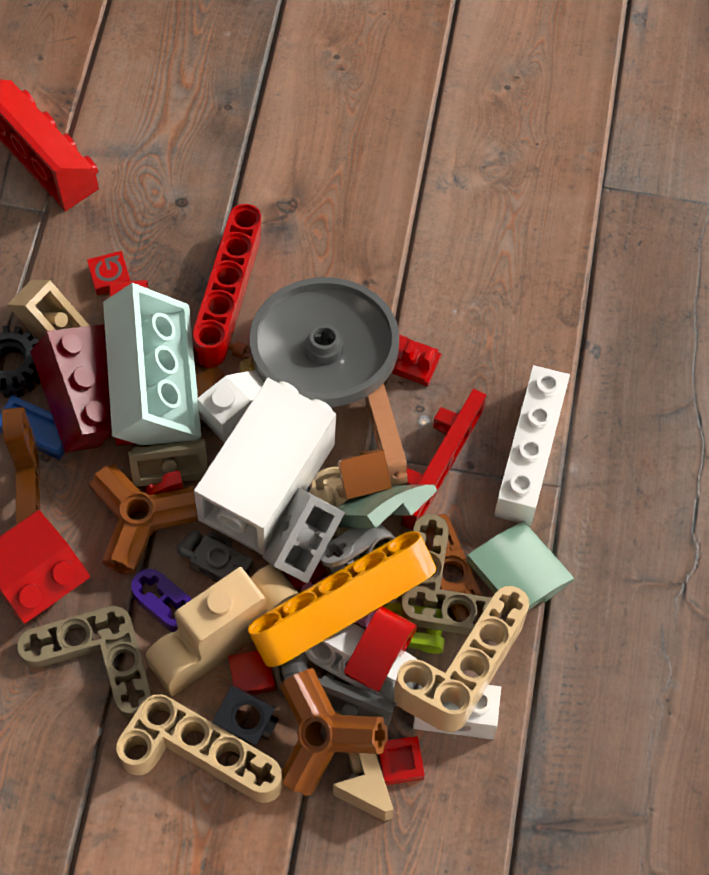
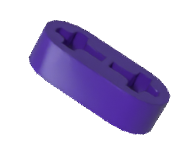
M156 569L140 571L132 580L131 587L134 599L166 629L171 632L177 631L176 618L174 620L171 619V610L167 604L170 603L176 609H179L192 599ZM157 582L156 587L162 597L159 599L151 592L143 595L142 585L144 583L153 585Z

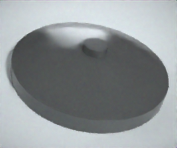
M330 277L310 278L281 288L261 305L255 314L250 328L249 339L252 362L264 383L267 378L277 383L280 381L289 383L297 389L300 395L310 400H321L330 407L356 402L376 391L392 373L399 353V329L389 306L370 289L345 279Z

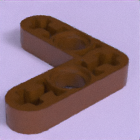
M24 407L2 410L3 436L15 466L16 524L39 509L41 511L39 452Z

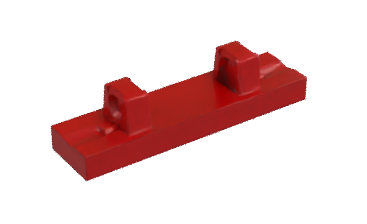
M473 388L459 414L442 407L439 408L433 420V428L446 436L425 473L421 474L407 468L408 483L401 485L434 484L439 491L484 412L486 394ZM437 492L411 516L403 515L401 525L413 531L416 521L425 515Z

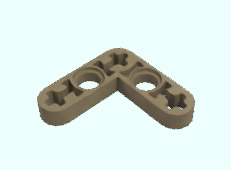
M426 514L416 521L413 531L420 532L425 543L427 528H435L436 535L433 540L432 551H428L436 566V574L403 593L401 614L403 618L416 624L417 627L469 635L476 625L474 622L477 608H482V615L492 598L440 589L449 534L448 525L440 516ZM416 599L424 600V606L436 608L437 601L443 602L440 618H434L436 609L424 608L422 614L414 613V607L411 605L415 604ZM454 604H461L468 608L470 617L463 622H456L448 616L447 610ZM507 611L506 614L502 615V619L506 620L510 612Z
M108 606L31 628L19 637L17 650L23 662L32 668H42L102 651L116 706L120 714L125 718L132 719L141 704L148 697L152 696L131 618L122 607ZM112 618H116L118 623H123L119 625L120 632L112 634L111 630L107 628L110 624L109 620ZM90 624H96L100 639L94 640V633ZM73 628H81L87 634L85 641L78 646H70L65 643L66 633ZM51 635H57V641L61 650H55ZM35 640H39L41 645H46L41 648V654L38 656H34L32 651H27L32 649V642ZM121 653L133 655L135 658L134 666L128 671H117L113 668V661L117 655ZM132 680L137 695H145V697L139 699V706L132 708L129 702L123 703V701L129 699L125 682Z

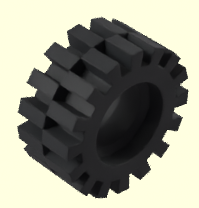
M9 325L2 326L3 333H0V357L4 354L15 352L20 353L24 360L21 366L12 371H0V392L2 391L4 398H10L12 391L16 392L17 397L24 396L23 388L26 387L31 392L35 389L33 381L38 384L41 382L30 352L38 340L33 338L32 333L28 330L23 334L22 328L19 326H15L13 332L10 331Z

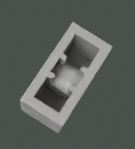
M298 488L262 558L272 566L308 583L345 512Z

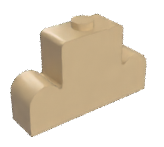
M271 564L257 571L251 578L242 567H239L175 612L178 629L163 636L146 652L148 666L172 698L222 663L228 656L233 655L253 641L248 633V627L254 620L299 593L282 571Z

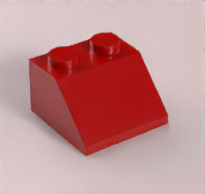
M39 509L0 535V595L15 617L24 624L91 577L69 544Z

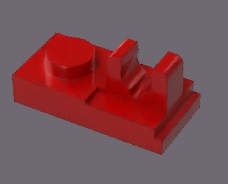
M399 334V353L392 374L428 387L442 353L438 352L439 349Z

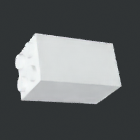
M267 378L194 490L198 520L263 555L297 489L307 490L334 447L336 413L325 402L318 399L310 400L300 395L297 389L289 383L283 381L277 383Z

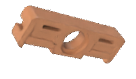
M383 383L376 391L365 397L366 409L368 410L377 448L384 450L391 486L407 484V462Z

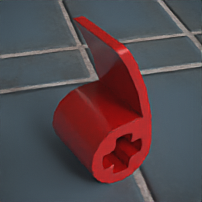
M381 606L374 614L344 669L345 675L369 689L379 692L397 657H401L412 641L417 625Z

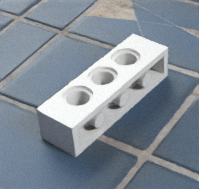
M533 365L494 517L517 523L525 522L529 526L532 525L570 374Z

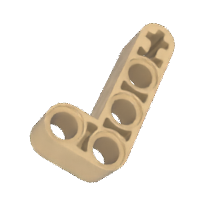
M514 586L500 588L492 597L446 673L421 660L404 662L398 670L394 688V699L397 705L441 731L455 732L460 730L467 722L522 630L530 605L526 593ZM508 611L510 613L506 618V622L500 619L501 615L506 614ZM489 639L494 641L497 645L490 646L485 644L482 640ZM465 670L473 671V672H475L479 677H476V678L468 677V676H466L465 674H463L462 671H465ZM415 682L423 688L414 690L406 686V683ZM442 703H454L459 707V709H446L442 705Z
M162 694L152 695L141 704L117 742V753L123 768L133 775L149 773L155 767L166 748L257 802L269 803L275 800L283 788L281 768L273 758ZM165 711L170 714L169 719L164 724L154 725L149 722L155 712ZM192 731L202 732L205 737L200 744L190 746L183 742L188 733ZM135 745L146 746L148 750L142 758L132 760L127 757L128 750ZM227 751L235 752L240 756L238 762L232 766L225 767L217 762L222 753ZM249 762L251 766V772L247 770ZM267 773L271 775V784L264 781L261 786L257 785L255 775L261 778Z

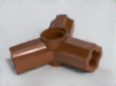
M115 464L104 466L95 473L94 478L89 483L91 491L118 518L102 559L103 564L115 572L125 575L136 573L149 537L156 530L199 521L193 486L148 495L140 492ZM137 511L148 513L146 517L140 520L130 518Z
M313 668L292 675L280 685L299 724L297 732L298 741L282 770V784L292 791L302 793L305 796L312 795L335 752L383 753L384 746L388 741V726L385 725L384 718L336 713ZM322 724L327 731L326 741H324L320 733Z

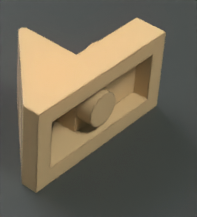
M347 753L353 774L361 773V776L335 783L333 785V795L384 822L391 820L394 809L377 755Z

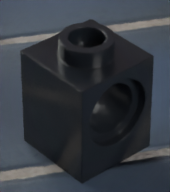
M231 685L212 723L257 745L260 737L269 740L279 718L272 715L276 706L235 685ZM243 705H252L259 711V723L253 728L242 727L237 721V711Z

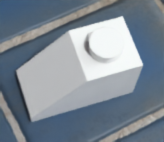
M253 370L226 375L197 398L201 419L224 443L264 384L257 371Z

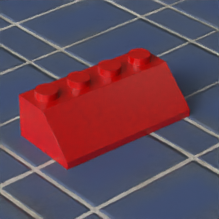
M0 79V141L65 212L99 190L96 177L99 171L94 161L88 155L83 157L77 151L75 142L67 133L62 135L59 132L51 115L47 111L41 112L36 107L35 100L26 89L21 91L12 80Z

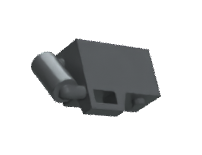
M191 530L176 548L180 556L190 558V568L215 582L220 581L239 567H242L248 576L253 569V559L232 549V541L212 531L208 536H203L199 531Z

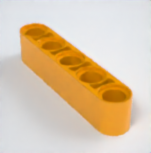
M410 531L404 533L263 614L249 625L248 633L265 665L268 667L282 665L424 582L436 572V566L420 532Z

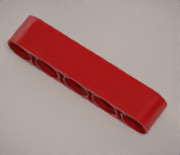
M251 204L237 205L229 214L193 329L194 358L203 367H217L224 362L227 356L259 249L262 215L260 210Z

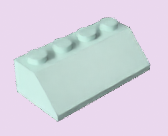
M131 283L103 302L112 436L139 445L198 440L201 438L189 304Z

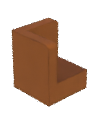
M366 450L359 452L360 455L339 460L338 466L343 488L337 489L339 497L351 499L392 489L384 450Z

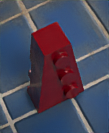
M105 324L47 331L30 352L64 451L69 453L98 448L112 434Z

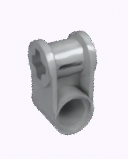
M382 524L377 528H351L329 542L321 557V561L334 574L396 537Z

